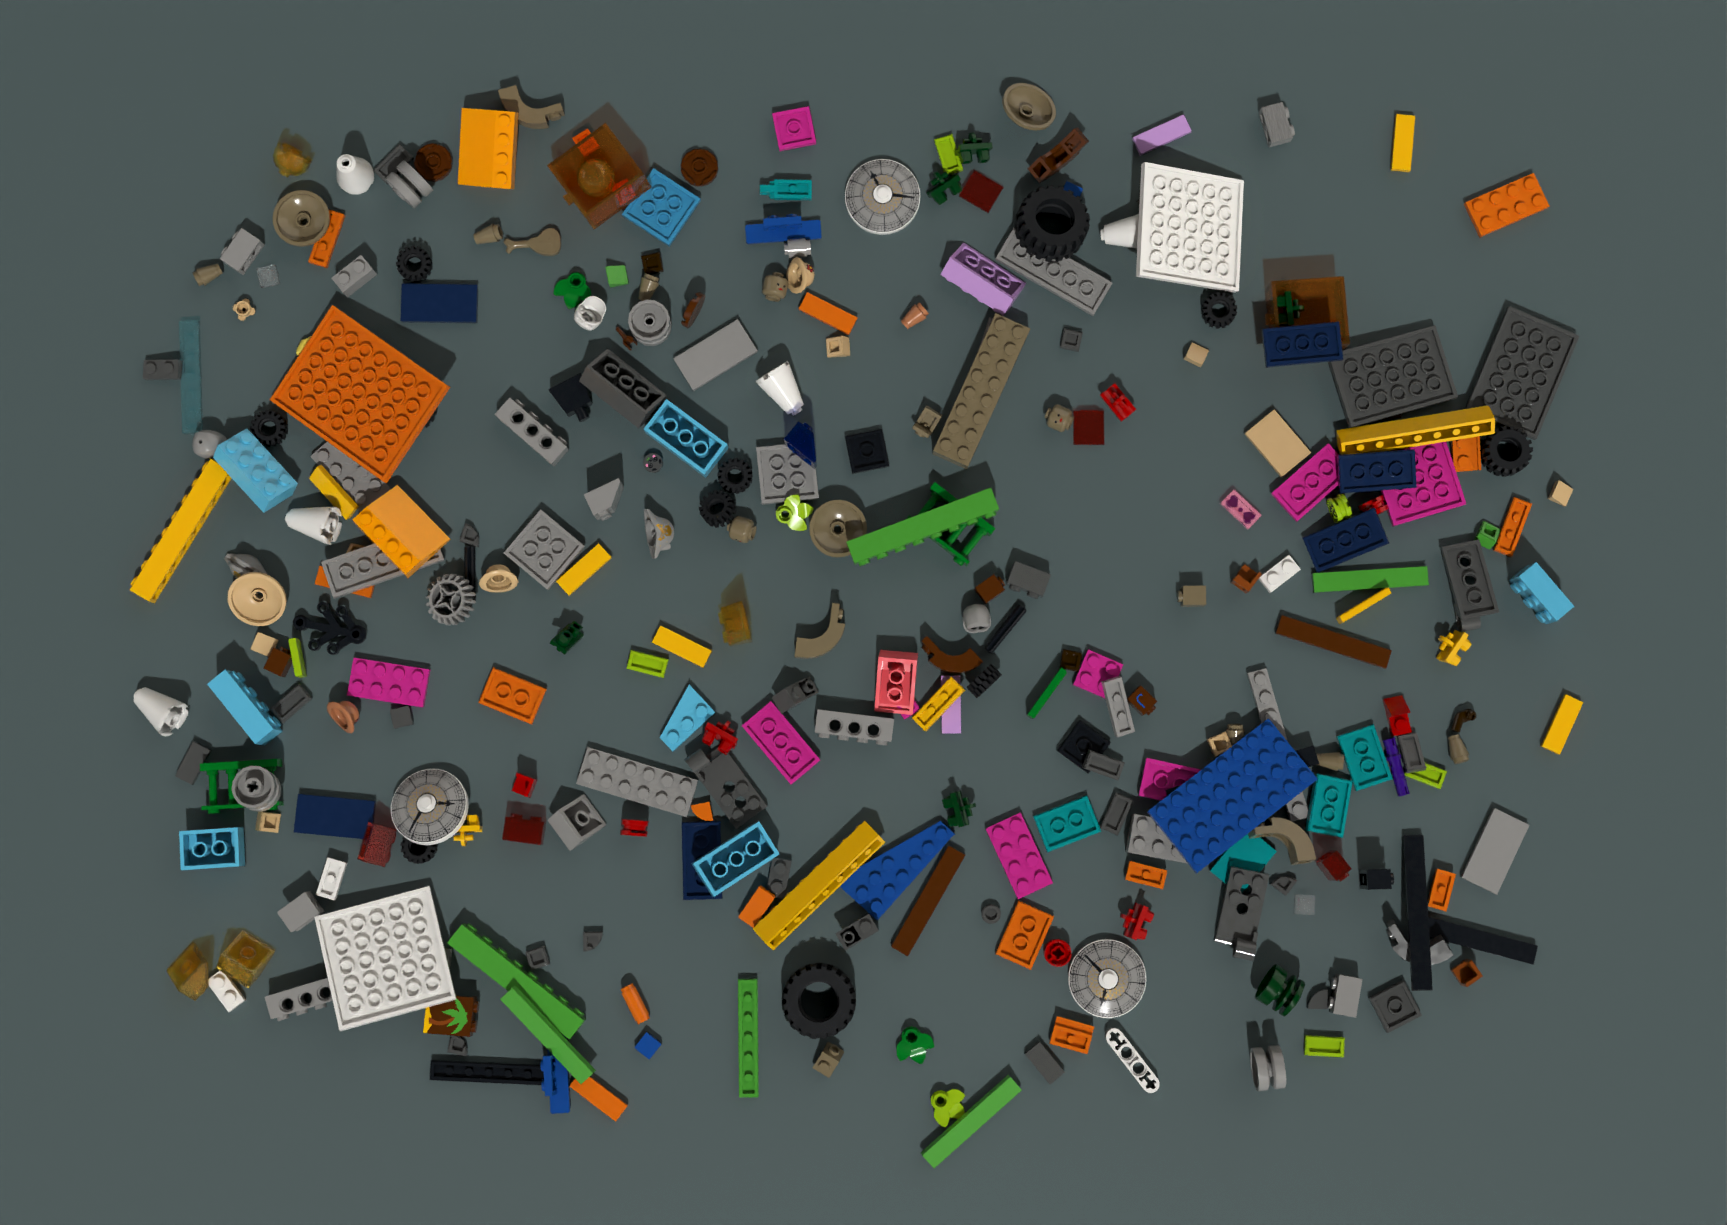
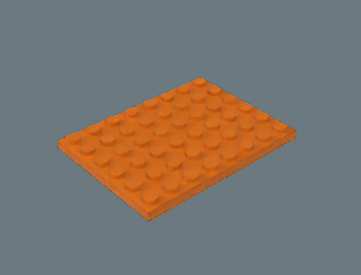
M332 305L270 398V401L381 481L387 483L450 389V386Z

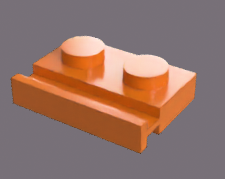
M1480 436L1450 441L1451 458L1456 472L1481 470Z
M1056 1016L1049 1044L1088 1054L1094 1026Z

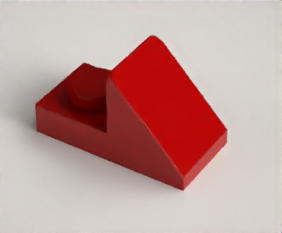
M1403 696L1383 699L1391 736L1411 733L1412 730L1407 714L1410 713V710Z

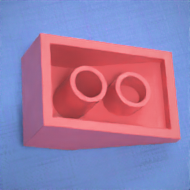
M880 650L875 712L913 715L918 653Z

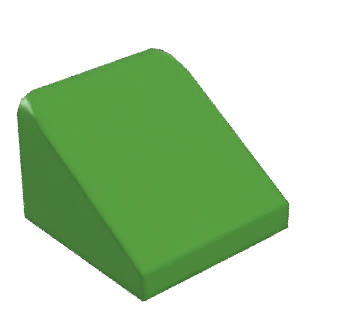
M625 265L605 267L610 288L629 284Z
M1483 521L1474 540L1479 539L1481 546L1490 550L1496 543L1501 529Z

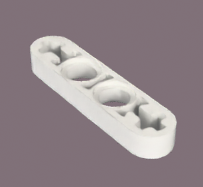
M1118 1028L1108 1029L1105 1033V1039L1146 1092H1156L1160 1084L1155 1074ZM1111 1032L1119 1033L1117 1038L1120 1042L1125 1040V1043L1121 1044L1117 1049L1115 1048L1118 1045L1116 1041L1109 1040ZM1124 1047H1129L1132 1051L1131 1056L1128 1058H1124L1121 1055V1050ZM1140 1062L1143 1064L1144 1069L1141 1073L1137 1074L1133 1071V1065ZM1147 1071H1149L1150 1074L1146 1076L1151 1081L1155 1080V1082L1153 1083L1154 1088H1146L1147 1082L1144 1078H1142L1141 1081L1139 1080V1078L1144 1076L1147 1073Z

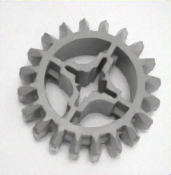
M444 574L443 577H437V582H431L433 588L427 589L430 595L425 596L429 599V602L425 605L431 607L428 612L433 614L432 618L438 620L441 624L450 626L458 625L459 622H465V617H471L469 611L474 610L471 606L477 602L472 599L476 594L471 592L474 587L469 585L470 581L464 579L461 575ZM454 584L459 590L453 591L449 586ZM448 608L452 611V614H446L443 609Z

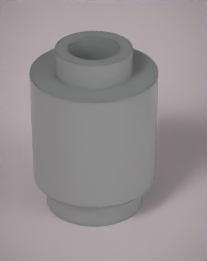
M805 238L787 239L788 243L784 244L785 255H789V258H802L811 255L810 240H805Z

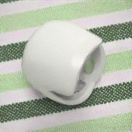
M596 296L587 297L575 310V322L583 329L589 331L596 329L601 324L606 312L604 301Z

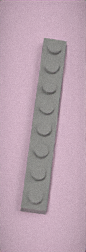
M1267 668L1247 673L1261 724L1269 718L1287 740ZM1303 791L1285 804L1290 821L1307 818L1308 808Z

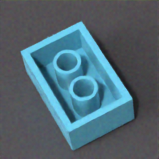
M1537 562L1525 566L1508 580L1511 583V589L1523 597L1524 604L1535 611V616L1541 623L1549 624L1556 622L1574 607Z
M244 827L179 831L181 870L245 866Z

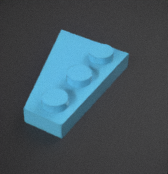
M690 684L660 736V739L672 752L715 714V711Z

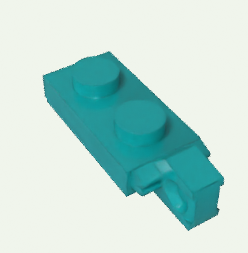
M774 179V181L769 182V185H760V195L769 196V199L812 200V180Z

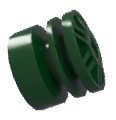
M1275 964L1261 981L1256 991L1255 999L1266 1006L1274 1000L1272 1009L1274 1011L1279 1010V1014L1285 1017L1300 1000L1305 982L1301 979L1297 980L1295 975L1290 976L1286 981L1288 971Z

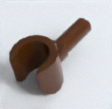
M619 326L616 327V331L623 338V344L629 350H632L629 347L631 343L634 342L638 345L632 336H627Z

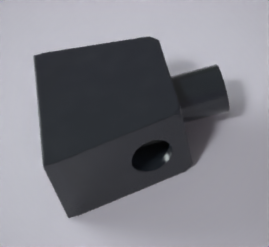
M581 373L548 389L568 417L576 414L579 422L590 418L586 408L592 405L587 387L579 382L582 376Z

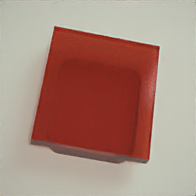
M974 170L959 197L989 213L1004 187Z
M1073 411V445H1104V411Z

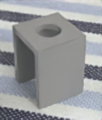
M311 891L302 893L277 913L290 932H294L295 930H301L315 919L314 917L321 915L325 911Z

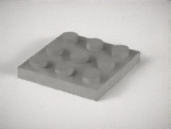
M813 441L756 447L762 505L784 503L788 496L795 494L800 496V501L819 499Z
M540 509L505 550L504 554L549 590L585 546Z

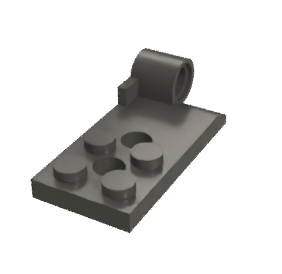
M1480 540L1441 547L1442 557L1455 601L1454 609L1458 630L1464 632L1479 629L1481 627V616L1499 613ZM1467 558L1470 565L1467 567L1462 566L1460 559ZM1472 576L1475 583L1473 585L1467 584L1465 577Z
M699 748L684 759L736 829L768 807L729 753L725 755L716 748L706 756L702 749ZM727 781H732L735 785V789L730 793L724 790V784ZM738 797L746 799V805L743 808H738L735 804V800Z
M1230 866L1214 942L1233 945V957L1253 961L1256 953L1257 930L1269 874ZM1249 884L1251 891L1248 894H1242L1240 890L1242 885ZM1245 903L1247 910L1244 913L1237 912L1238 904Z

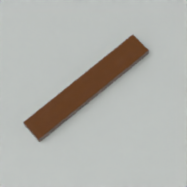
M1283 615L1280 616L1275 632L1277 635L1383 669L1387 668L1392 650Z
M948 845L891 945L892 948L906 956L910 954L963 861L965 854Z

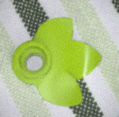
M798 494L790 495L785 499L784 504L777 508L776 518L781 523H787L792 530L804 531L807 530L804 519L814 509L808 503L800 502ZM787 511L789 515L784 516L782 512Z
M951 1089L947 1092L938 1090L932 1094L931 1104L935 1108L934 1118L941 1126L946 1127L950 1118L959 1119L965 1113L960 1103L964 1099L965 1094L957 1089ZM940 1096L944 1098V1102L941 1104L937 1102V1098Z

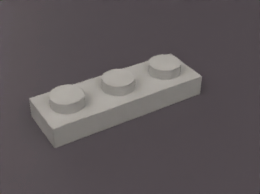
M1117 676L1102 681L1115 737L1135 732L1122 677Z

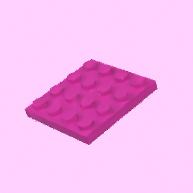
M1447 442L1397 449H1415L1417 488L1380 490L1385 499L1384 503L1389 507L1387 512L1392 527L1466 505Z

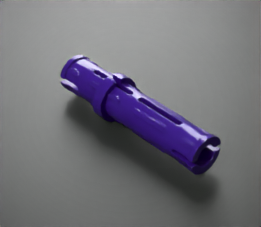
M1395 737L1385 739L1383 743L1387 754L1386 760L1389 761L1397 796L1410 794L1400 758L1402 756L1398 752Z

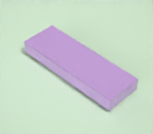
M1183 114L1133 137L1132 140L1141 156L1191 133L1192 130Z
M941 676V686L951 676ZM952 676L960 684V676ZM961 696L941 716L942 734L961 733Z

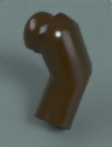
M1471 709L1457 712L1450 730L1460 733L1463 723L1475 720L1476 712Z

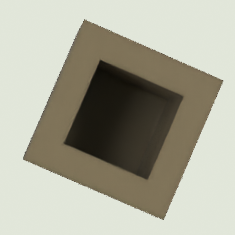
M1182 586L1180 591L1177 592V601L1181 602V607H1204L1206 605V586Z

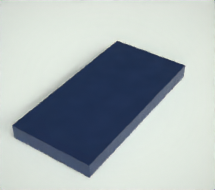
M402 284L401 322L477 323L478 285Z
M1339 322L1265 328L1261 330L1266 368L1343 360Z
M1415 449L1337 455L1339 493L1417 488Z
M1375 508L1303 537L1317 573L1390 543Z
M298 794L294 833L372 840L376 801Z
M721 821L682 822L683 900L722 899V892L715 897L711 896L691 864L721 845Z

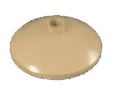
M245 573L233 581L228 591V604L231 611L239 620L249 625L266 626L272 624L282 616L286 608L287 599L283 587L275 578L265 573Z

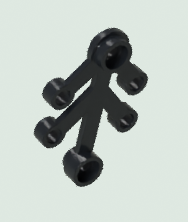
M320 602L317 605V610L324 615L330 625L309 621L303 615H298L293 620V626L297 630L305 631L309 628L328 632L317 640L312 639L309 641L308 647L312 651H318L322 645L338 635L346 636L338 643H331L327 646L329 654L337 655L341 649L350 643L361 644L367 636L365 628L355 625L348 614V609L344 606L336 608V615L343 618L348 629L340 627L330 611L329 604L326 602ZM323 604L326 605L325 611H321L320 607ZM342 608L345 609L344 615L339 614V610ZM299 619L303 620V625L301 626L297 624ZM355 631H359L360 633L359 637L354 638L353 636ZM313 642H317L318 644L317 648L315 649L312 648ZM332 646H336V651L334 653L330 651V648Z

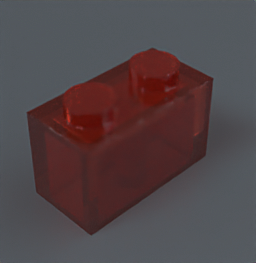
M511 813V817H505L502 840L543 845L546 822H543L541 817L530 816V820L522 819L523 815Z
M368 821L357 859L385 867L386 863L390 860L391 845L396 840V829Z
M1329 850L1315 861L1316 865L1330 881L1339 880L1341 882L1349 876L1348 872L1351 870V867L1337 850Z

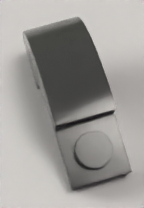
M1392 918L1386 922L1388 926L1386 931L1393 940L1390 942L1391 946L1401 958L1410 962L1409 939L1404 936ZM1441 934L1430 940L1431 965L1441 963L1454 956Z

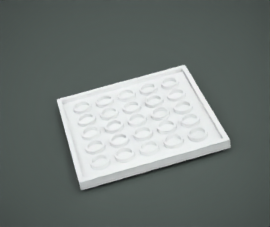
M1148 162L1142 163L1136 277L1233 293L1239 292L1244 180Z
M430 886L314 917L339 1031L457 1000Z

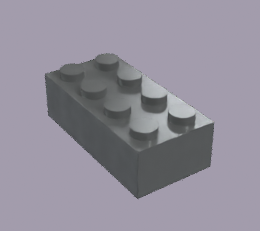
M608 348L586 366L579 382L637 428L641 427L657 412L667 396Z

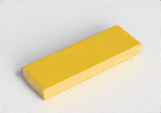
M1395 115L1391 171H1411L1415 116Z
M322 465L317 466L309 479L334 507L340 509L342 516L346 520L351 518L359 506Z
M598 543L556 582L570 596L612 557Z
M1386 587L1336 617V620L1341 624L1392 592L1389 587Z
M661 625L652 641L653 644L704 668L712 650Z
M951 676L918 710L912 719L924 731H927L962 695L965 689Z
M1567 694L1563 695L1541 747L1560 755L1583 702Z

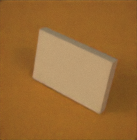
M1275 409L1245 433V436L1280 477H1283L1311 453Z

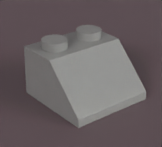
M619 478L584 494L592 514L597 520H607L616 511L624 489Z
M584 794L559 809L548 819L550 825L570 851L606 826V823Z

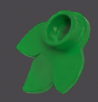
M574 272L567 279L560 280L556 284L553 294L564 296L567 308L572 309L580 303V300L584 301L587 297L591 296V289L586 285L584 275ZM579 279L580 283L578 285H574V280Z
M914 1026L905 1028L902 1032V1040L897 1044L896 1048L898 1059L903 1061L910 1056L915 1062L923 1064L926 1057V1049L934 1047L933 1039L928 1034L920 1033L919 1029ZM911 1032L915 1034V1038L912 1040L908 1038V1034Z

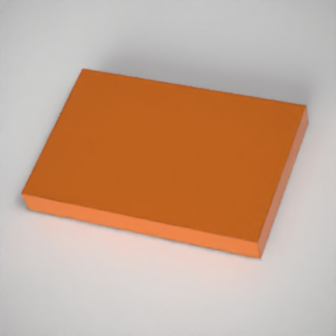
M493 667L478 703L533 724L547 689Z
M1018 900L995 954L1031 970L1054 916Z

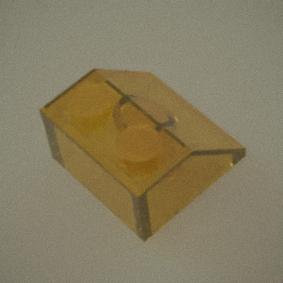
M739 601L721 607L722 613H718L720 624H724L726 630L722 632L724 643H728L731 647L752 642L743 602Z
M242 930L220 955L216 969L249 989L259 978L275 950Z

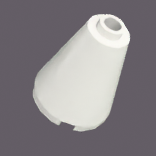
M345 154L337 160L336 178L339 186L349 194L359 195L366 192L371 184H373L374 171L370 163L365 159Z
M1139 214L1104 225V229L1100 231L1101 240H1105V244L1137 248Z
M788 361L756 380V383L788 415L792 413L794 416L803 410L801 406L804 403Z
M333 506L293 508L287 512L285 521L288 527L324 544L331 545L330 542H335L340 534L342 523L339 522V516L342 517L339 508Z
M146 687L138 689L134 694V703L162 736L172 735L171 731L174 728L179 729L188 716V710H186L188 706L184 702Z

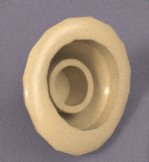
M795 257L791 261L786 273L788 288L795 294L801 293L807 286H810L815 276L813 267L803 262L799 257Z
M496 564L486 570V573L480 579L479 585L480 588L487 592H507L518 585V579L510 572L508 567Z

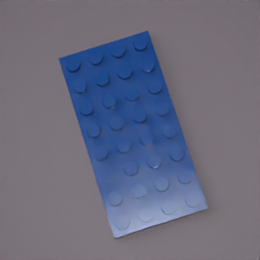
M1268 718L1148 810L1147 813L1197 874L1318 779Z

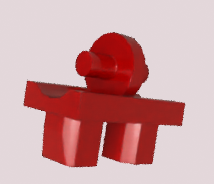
M1115 383L1100 394V397L1121 422L1136 411V408Z
M727 720L725 725L718 721L716 726L708 722L705 726L702 742L711 746L713 741L717 739L721 742L718 747L719 752L727 755L732 748L735 749L738 739L732 736L735 730L729 728L731 722Z
M1135 903L1133 910L1129 908L1127 915H1120L1121 918L1125 919L1122 926L1126 928L1124 936L1134 940H1144L1146 938L1147 930L1141 928L1143 921L1151 922L1154 917V913L1148 910L1149 907Z

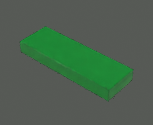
M1062 667L1028 712L1027 716L1031 719L1036 717L1067 674V671Z

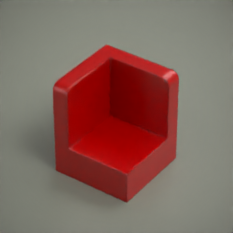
M516 772L515 776L517 778L512 791L531 798L537 779Z

